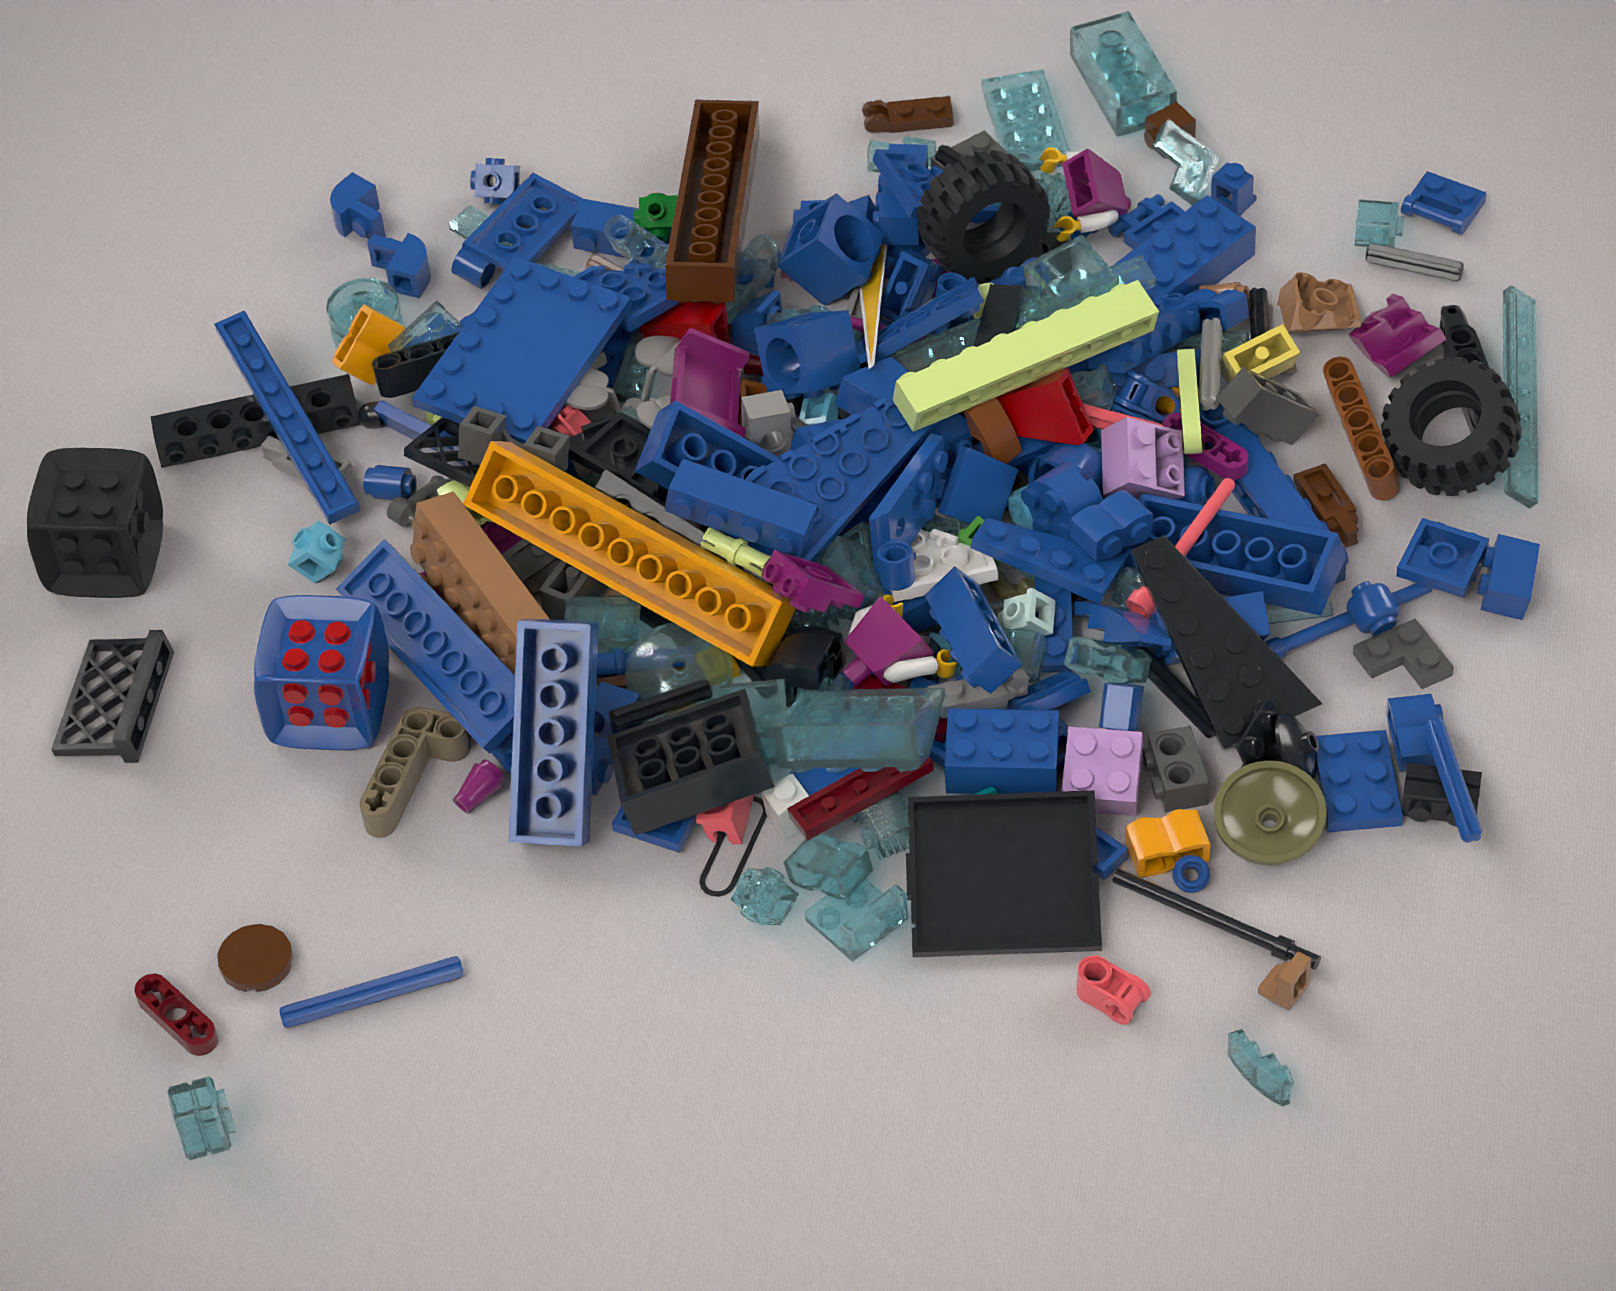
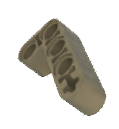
M413 707L402 714L360 800L365 830L369 835L382 838L394 832L430 757L448 762H457L466 758L470 753L471 747L468 732L451 713L424 707Z

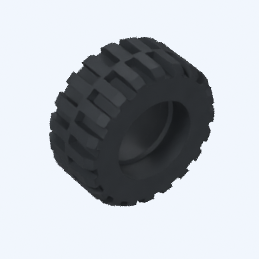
M983 150L974 152V156L963 155L957 158L958 162L951 165L949 163L943 167V172L938 177L934 176L929 182V190H924L920 200L923 206L918 207L917 213L919 234L937 261L944 267V270L948 273L960 274L966 280L975 277L976 281H985L987 277L991 280L1001 277V274L1006 269L1012 266L1017 267L1022 261L1025 262L1032 257L1031 252L1035 248L1038 249L1043 242L1041 236L1047 233L1049 226L1047 219H1050L1051 214L1050 205L1048 204L1049 198L1045 190L1024 163L1020 162L1012 154H1005L1003 151L991 150L990 154H988L987 151ZM1002 202L997 212L987 222L976 228L966 230L969 222L978 212L989 205Z
M1454 357L1453 362H1447L1446 358L1436 359L1433 365L1427 366L1424 363L1416 367L1417 372L1410 376L1408 373L1400 380L1402 385L1399 389L1396 387L1392 389L1388 396L1391 404L1386 403L1382 412L1384 419L1381 424L1382 435L1398 470L1404 478L1409 479L1413 486L1418 489L1425 487L1427 493L1439 495L1441 491H1445L1447 496H1458L1461 490L1471 493L1477 491L1476 486L1484 482L1486 485H1489L1496 480L1494 475L1498 471L1504 473L1510 466L1508 458L1516 456L1519 449L1517 441L1522 437L1519 411L1506 383L1502 382L1499 374L1493 369H1486L1485 364L1476 360L1468 364L1467 359L1461 357ZM1466 407L1481 412L1476 428L1460 442L1447 446H1434L1422 441L1428 424L1437 415L1446 410Z

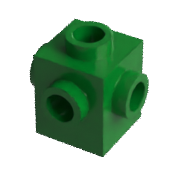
M651 193L647 197H639V209H634L633 217L635 229H640L643 240L662 243L670 238L678 195L667 196L664 193Z

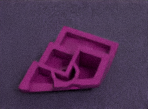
M1394 293L1386 298L1388 303L1386 308L1372 312L1361 323L1360 328H1355L1349 334L1351 340L1380 371L1389 377L1394 376L1447 340L1440 328L1428 324L1422 312L1411 309L1404 297Z

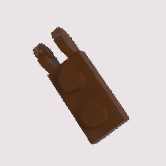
M950 96L887 103L882 100H874L873 102L867 101L862 106V114L866 118L864 119V127L870 133H898L954 126Z

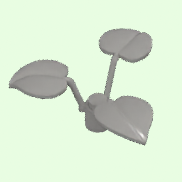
M651 336L638 343L635 349L636 360L641 365L650 367L641 399L630 398L620 406L614 390L607 387L608 376L599 370L589 368L565 404L582 410H595L604 406L609 396L615 414L623 412L651 429L657 412L670 404L671 395H664L658 400L652 397L647 401L654 373L657 370L666 376H672L674 349L681 340L670 336Z

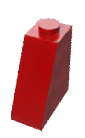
M710 301L680 302L640 327L643 339L651 336H670L681 340L688 329L692 328L730 344L725 303L715 304Z
M1068 368L1049 374L996 397L1007 414L1017 436L1080 445L1086 441L1094 430Z

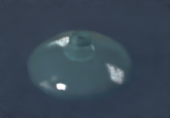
M667 623L648 631L632 648L626 664V685L628 690L640 693V698L643 700L699 680H708L712 689V697L698 702L697 705L730 694L733 683L732 661L729 653L675 623ZM676 662H682L686 667L682 671H676L672 666ZM665 713V714H663V715H660V716L651 718V720H656V719H658V718H661V717H663L664 715H666V714H668V713Z

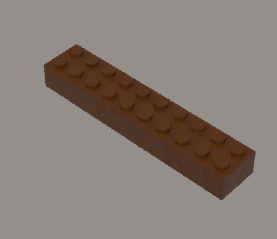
M695 99L665 263L666 300H676L681 303L691 301H710L715 304L734 302L759 141V101Z

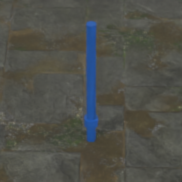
M1414 583L1393 592L1392 595L1398 605H1401L1432 592L1433 588ZM1347 611L1284 638L1274 637L1265 641V643L1279 658L1286 656L1287 651L1355 623Z

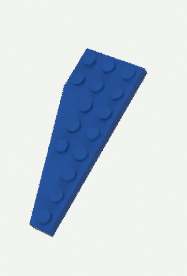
M893 395L887 399L883 397L874 402L873 406L860 414L856 412L815 435L807 444L794 451L790 449L781 454L780 459L766 467L762 465L753 470L745 480L818 505L813 528L799 557L814 562L940 421L913 432L894 403ZM720 531V532H722L723 534H726V535H728V536H730V537H732V538H734V539H739V538H740V537H737V536H734V535L725 533V532H723V531ZM747 541L748 546L766 555L771 556L774 549Z

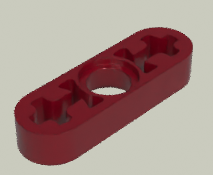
M147 974L136 982L134 992L139 1006L190 1054L202 1056L216 1048L218 1035L214 1023L165 977L160 974ZM150 990H152L155 993L159 991L162 1002L159 1003L158 998L154 996L152 993H146ZM181 1008L186 1010L184 1017L179 1020L172 1021L166 1018L167 1014L173 1009ZM193 1025L194 1030L199 1035L203 1036L206 1034V1037L203 1039L200 1037L193 1038L191 1026Z

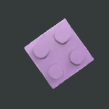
M1068 726L1062 791L1095 790L1096 813L1137 816L1143 757L1142 732Z

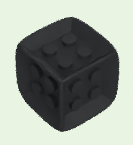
M61 448L47 452L39 465L27 511L28 545L37 575L44 588L55 594L75 597L125 598L144 594L153 578L163 536V504L150 460L143 453L115 448Z

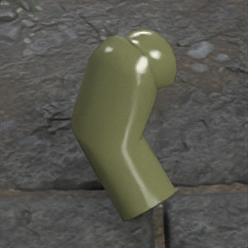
M998 569V580L987 582L1002 600L1026 594L1027 589H1035V582L1032 579L1022 578L1018 584H1011Z

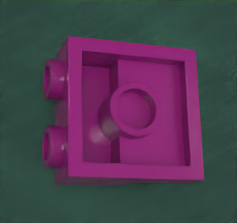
M777 550L773 551L762 574L765 581L773 584V591L790 598V605L807 613L810 612V609L825 613L829 604L838 608H843L844 604L859 608L865 596L830 567Z

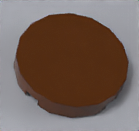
M254 924L239 928L222 942L217 953L220 974L228 985L239 991L247 992L246 989H256V992L268 990L279 984L289 974L292 966L293 953L290 941L284 932L270 925Z

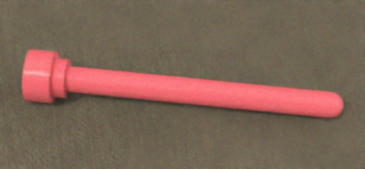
M1226 478L1220 483L1175 545L1184 557L1234 490L1235 482L1232 479ZM1141 586L1139 590H1133L1125 602L1131 611L1139 613L1147 619L1156 609L1146 586Z

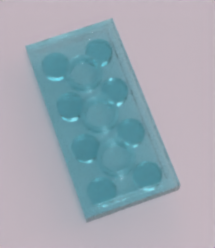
M1044 69L981 79V89L998 144L1009 154H1012L1020 162L1024 163L1030 172L1040 170L1044 161L1039 159L1048 147L1056 148L1060 151L1061 155H1065L1066 151H1070Z

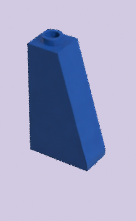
M889 357L874 363V366L870 369L867 366L842 377L835 404L852 415L856 412L860 414L871 408L873 403L883 397L887 399L892 396L896 380L909 371L894 358ZM957 413L941 420L915 450H919L930 434L943 436L944 451L948 454L947 464L956 460L960 446L972 449L973 437L970 434L966 419Z

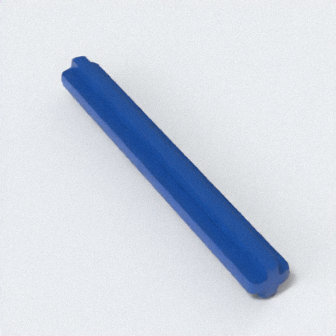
M452 956L284 1005L279 1008L282 1024L285 1028L293 1027L457 979L463 976V967L459 957Z

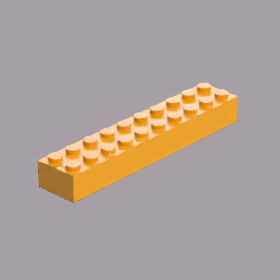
M490 442L463 503L464 506L752 667L768 666L796 609L790 605V598L773 591L771 585L727 563L722 558L511 442Z

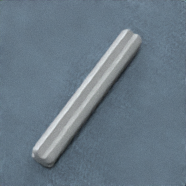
M1215 317L1212 320H1204L1202 324L1198 401L1201 403V409L1204 411L1208 409L1215 410L1219 405L1217 396L1220 390L1222 326L1220 325V320Z

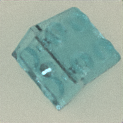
M853 874L805 911V920L853 962L908 920L907 895L897 884L885 893H882L861 874Z

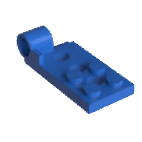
M532 173L462 243V248L452 263V274L482 289L490 282L496 266L505 270L514 256L535 263L571 226L583 198ZM545 207V208H547V209H549V210H547V211H541V210H538V209ZM529 225L531 226V228L526 229L521 228L520 226ZM509 242L514 246H504L501 243Z
M975 277L878 330L875 363L886 359L901 348L930 332L933 335L943 332L951 326L950 321L960 315L963 318H967L981 309L980 304L984 302V298ZM864 338L856 343L859 364L868 361Z
M930 434L869 518L875 574H879L881 585L888 590H904L915 582L914 560L916 559V553L913 552L911 543L926 522L933 518L936 508L942 501L949 481L946 471L948 454L944 451L943 436Z

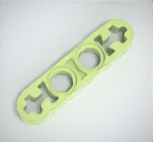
M1194 349L1177 350L1184 454L1202 453L1195 351Z

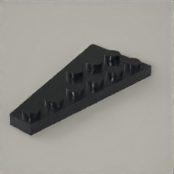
M1161 536L1130 551L1132 559L1167 634L1172 639L1171 642L1222 750L1239 742L1267 695L1271 696L1280 715L1290 713L1296 717L1323 704L1165 536Z

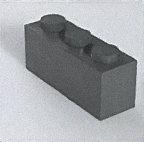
M1245 367L1236 374L1217 396V400L1225 408L1222 411L1224 416L1233 424L1239 425L1243 423L1256 434L1261 431L1274 442L1281 440L1290 445L1294 444L1319 415L1301 393Z

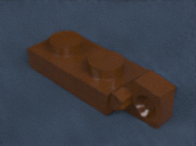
M1324 463L1293 474L1295 486L1303 498L1308 499L1313 513L1318 520L1324 521L1330 532L1336 531L1339 534L1341 543L1345 548L1357 544V532H1359V529L1356 526L1358 524L1356 507L1327 464Z

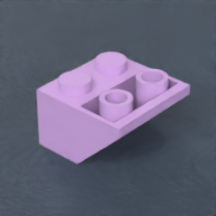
M1125 417L1101 430L1104 496H1110L1124 490L1138 499L1142 493L1169 499H1180L1185 496L1182 431L1130 417Z

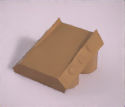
M1298 272L1294 275L1293 279L1280 289L1277 305H1280L1284 326L1289 334L1361 327L1362 321L1352 284H1346L1341 280L1332 278L1327 279L1325 282L1318 281L1311 274Z

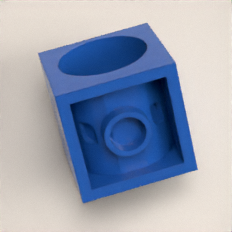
M836 193L794 220L776 266L825 306L835 299H842L851 289L856 286L862 287L869 281L872 276L871 268L873 262L881 252L880 244L884 233Z
M849 310L804 313L754 328L767 392L782 390L785 399H793L802 395L804 399L824 395L823 389L828 387L830 391L839 390L842 377L860 370Z

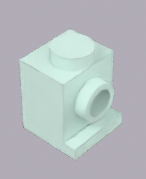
M1033 588L1027 589L1026 594L1004 600V609L999 612L997 620L1005 634L1019 642L1053 634L1055 600ZM1036 612H1039V619L1035 617Z

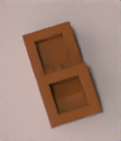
M996 397L964 410L970 434L981 441L985 455L1008 464L1022 452L1015 430Z

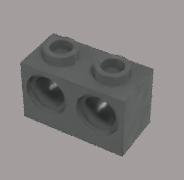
M1191 726L1148 733V749H1143L1144 766L1146 771L1152 770L1154 777L1151 778L1153 795L1155 799H1161L1165 813L1178 809L1208 805L1209 781Z

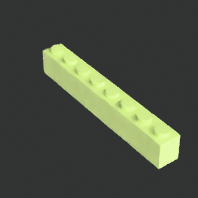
M1138 280L1127 285L1119 284L1098 297L1090 296L1079 305L1067 310L1065 308L1059 309L1048 318L1038 322L1030 321L1007 335L1004 333L999 334L988 343L978 347L970 346L947 360L939 359L928 368L916 373L912 371L902 375L896 380L893 401L913 432L1154 331L1159 310Z

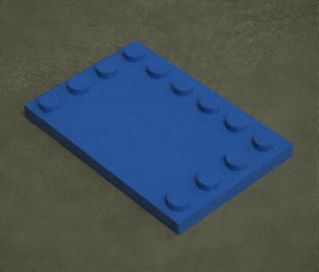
M514 256L412 397L413 405L416 408L459 424L474 406L506 415V429L509 435L516 441L525 443L537 426L544 428L550 426L571 393L632 308V299L624 294Z

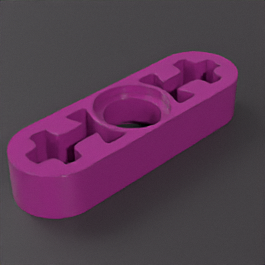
M1181 413L1168 415L1163 421V426L1182 431ZM1200 422L1201 441L1209 442L1214 447L1210 450H1202V453L1185 455L1225 479L1236 480L1244 477L1248 472L1247 451Z

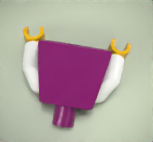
M1048 147L1044 150L1039 159L1044 161L1040 170L1051 174L1056 170L1058 164H1062L1073 216L1077 217L1075 221L1070 216H1062L1055 223L1053 228L1061 227L1065 230L1056 237L1058 241H1067L1074 231L1077 230L1080 233L1106 228L1116 223L1119 216L1129 211L1131 200L1125 195L1121 174L1117 169L1099 157L1097 153L1088 148L1083 151H1066L1065 155H1061L1060 151L1053 147Z
M889 594L884 595L883 598H878L873 605L855 613L849 636L846 638L845 643L857 657L842 672L856 687L871 673L885 686L935 673L942 678H950L955 674L957 662L948 663L951 657L950 652L942 649L938 652L935 659L932 656L934 652L902 618L903 603L899 602L897 605H893V596Z

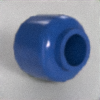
M1184 465L1185 496L1174 500L1204 506L1216 490L1214 477L1202 466Z
M1365 581L1351 590L1352 596L1347 602L1346 609L1360 632L1365 634L1371 633L1372 636H1376L1392 629L1397 624L1396 618L1399 615L1400 607L1385 584H1371L1370 581Z

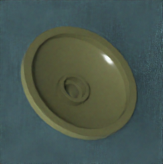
M1260 761L1241 767L1224 781L1215 798L1214 822L1221 840L1234 854L1255 864L1281 865L1301 858L1317 844L1326 824V803L1317 783L1300 768L1284 762ZM1267 820H1272L1276 825L1274 827H1266L1263 823Z

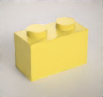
M1284 324L1224 353L1221 359L1220 372L1227 384L1243 367L1270 379L1293 367L1300 351Z

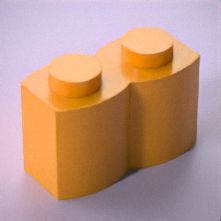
M364 304L354 317L348 334L339 344L332 363L339 369L373 386L376 382L372 368L373 360L378 356L400 348L404 340L403 332L405 327Z
M1178 809L1162 818L1141 817L1126 825L1125 844L1139 877H1150L1166 873L1174 868L1179 859L1188 855L1198 856L1205 862L1210 860L1211 845L1197 810Z

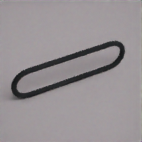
M753 796V801L762 806L763 813L730 885L724 890L712 891L706 886L705 879L725 838L726 833L721 831L699 881L701 889L706 894L720 897L730 893L735 887L767 818L763 799Z

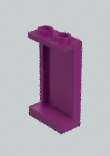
M688 329L674 349L670 404L676 400L745 438L746 427L738 425L741 370L749 360L750 353L695 329Z

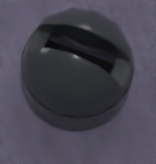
M379 401L368 402L359 409L358 420L365 428H383V422L374 411Z

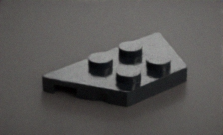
M619 412L606 417L602 421L580 426L582 433L570 437L569 458L602 476L605 469L619 472L657 497L661 486L635 472L649 436L650 428L623 412Z

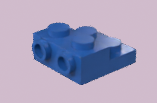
M1422 518L1397 566L1396 577L1464 598L1471 582L1476 581L1482 569V561L1486 547L1489 546V538L1460 530L1441 522Z

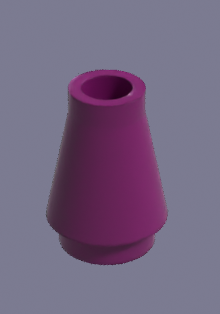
M483 759L479 764L475 763L459 792L452 800L459 809L469 814L473 808L502 788L501 782L505 779V776L492 762Z

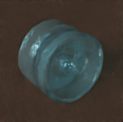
M359 278L345 282L332 292L327 300L326 312L336 350L343 338L348 334L354 317L364 304L404 326L400 314L399 298L392 286L375 278Z

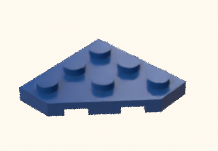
M876 149L872 161L908 216L918 220V207L923 206L920 200L924 190H929V182L934 176L938 177L943 170L936 166L929 170L925 166L915 163L916 156L906 151ZM992 204L985 207L971 219V222H987L997 212V206Z
M651 264L625 265L624 270L606 271L605 266H591L573 276L631 297L633 306L619 325L628 332L641 327L646 322L680 303L676 300H666L665 269H652Z

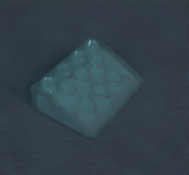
M945 688L805 690L773 726L778 768H791L792 772L797 773L810 771L813 768H826L828 772H840L847 768L861 767V770L865 772L878 771L883 767H897L898 771L916 770L930 755L945 698Z

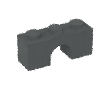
M474 406L459 425L458 458L480 465L491 441L511 442L565 472L568 469L570 436L537 426L527 441L521 443L513 439L507 432L506 415Z

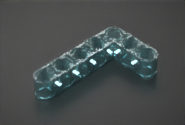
M623 215L613 216L606 222L604 233L611 247L634 264H651L652 269H665L669 245ZM618 230H629L625 238L621 240L614 239ZM768 234L755 236L741 253L734 305L726 312L727 322L730 325L731 321L749 301L756 299L778 269L776 265L780 258L781 250L777 241ZM644 248H655L651 256L647 258L640 257V253ZM762 249H773V253L769 258H758V254ZM743 275H754L750 284H738L739 279Z

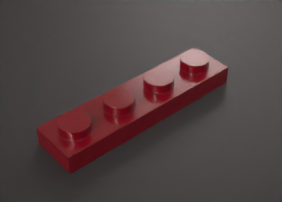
M913 738L788 807L789 817L805 839L809 841L934 771L933 762Z

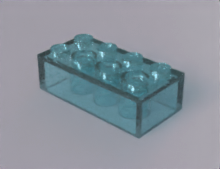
M1130 11L1070 27V56L1116 137L1145 129V117L1177 102L1175 87Z

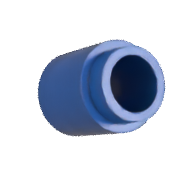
M376 465L374 468H367L363 480L364 492L367 495H372L374 499L393 501L395 498L402 496L407 500L416 492L417 478L412 474L411 469L407 467Z

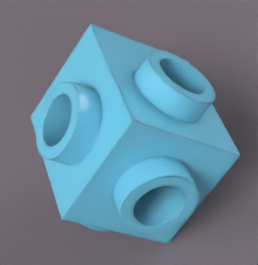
M318 520L308 528H301L294 536L292 541L294 549L288 566L313 583H317L335 571L343 559L341 552L346 539L331 527Z

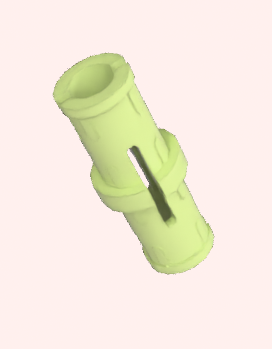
M707 529L702 538L707 540V542H701L703 549L727 559V563L733 566H742L763 578V570L771 558L770 555H766L748 546V542L742 538L734 539L718 530Z

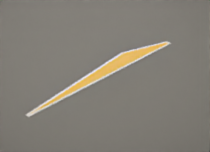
M887 244L880 245L881 252L871 268L872 276L865 285L859 287L868 369L874 366Z

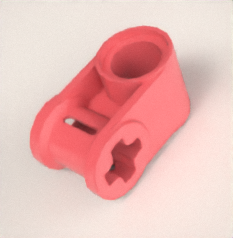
M1091 955L1085 957L1078 965L1077 995L1079 999L1105 1013L1119 1024H1129L1133 1018V1011L1141 1002H1146L1151 996L1148 985L1136 975L1129 974L1101 956Z

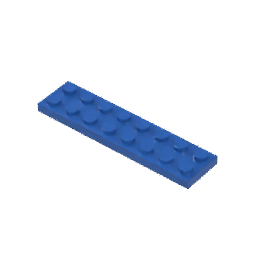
M383 539L336 590L341 596L365 599L373 602L378 607L390 649L477 743L491 754L513 731L515 674L388 541Z

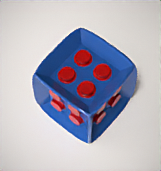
M291 595L278 597L271 601L264 616L254 662L255 701L264 733L269 741L284 747L313 750H359L371 747L374 744L380 730L389 686V649L381 613L373 602L355 597L325 595Z

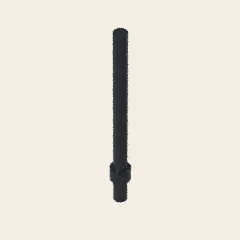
M1117 869L1114 873L1113 883L1270 950L1271 955L1276 958L1288 961L1299 951L1311 958V969L1316 970L1320 963L1321 956L1296 946L1295 941L1283 935L1273 936L1121 869Z

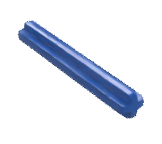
M1439 718L1428 720L1425 723L1424 732L1461 839L1465 843L1477 842L1481 839L1482 828L1445 723Z

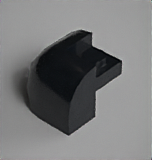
M805 626L793 630L785 636L777 646L764 673L765 679L774 681V688L778 689L780 705L793 708L802 689L814 693L818 692L820 686L832 689L831 680L841 673L846 663L842 633L819 626Z

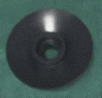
M1283 713L1277 717L1275 722L1276 741L1284 763L1300 768L1314 780L1317 771L1316 752L1319 750L1317 738L1311 731L1307 732L1295 716L1290 713Z

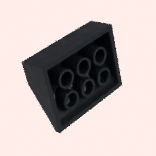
M745 689L607 736L620 803L634 835L656 830L661 826L690 818L701 812L725 806L730 802L750 795L760 794L765 790L775 787L768 759Z

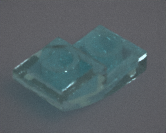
M1242 1028L1228 1033V1057L1240 1074L1257 1091L1282 1107L1290 1104V1088L1294 1086V1082L1286 1065L1281 1066L1274 1053L1262 1057L1258 1044L1254 1040L1249 1041Z

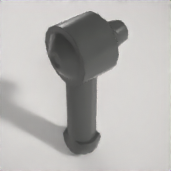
M438 475L431 477L429 483L407 500L402 496L395 498L387 509V517L402 527L412 525V521L415 519L416 503L433 497L434 493L431 483L443 480L444 478Z

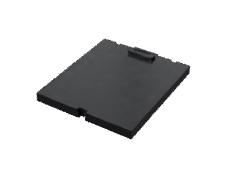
M1095 790L908 797L909 825H912V827H909V853H906L907 901H911V923L915 925V927H912L913 957L1102 951L1099 873H1093V866H1098Z

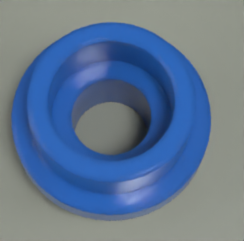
M1188 855L1176 862L1172 871V878L1174 884L1181 891L1196 893L1204 889L1208 884L1210 870L1202 858ZM1194 869L1198 874V878L1195 881H1188L1184 877V871Z

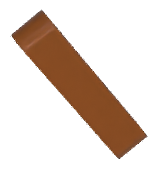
M1333 357L1323 367V375L1330 396L1371 496L1377 500H1389L1400 489V482L1393 460L1385 445L1384 438L1353 363L1347 357Z

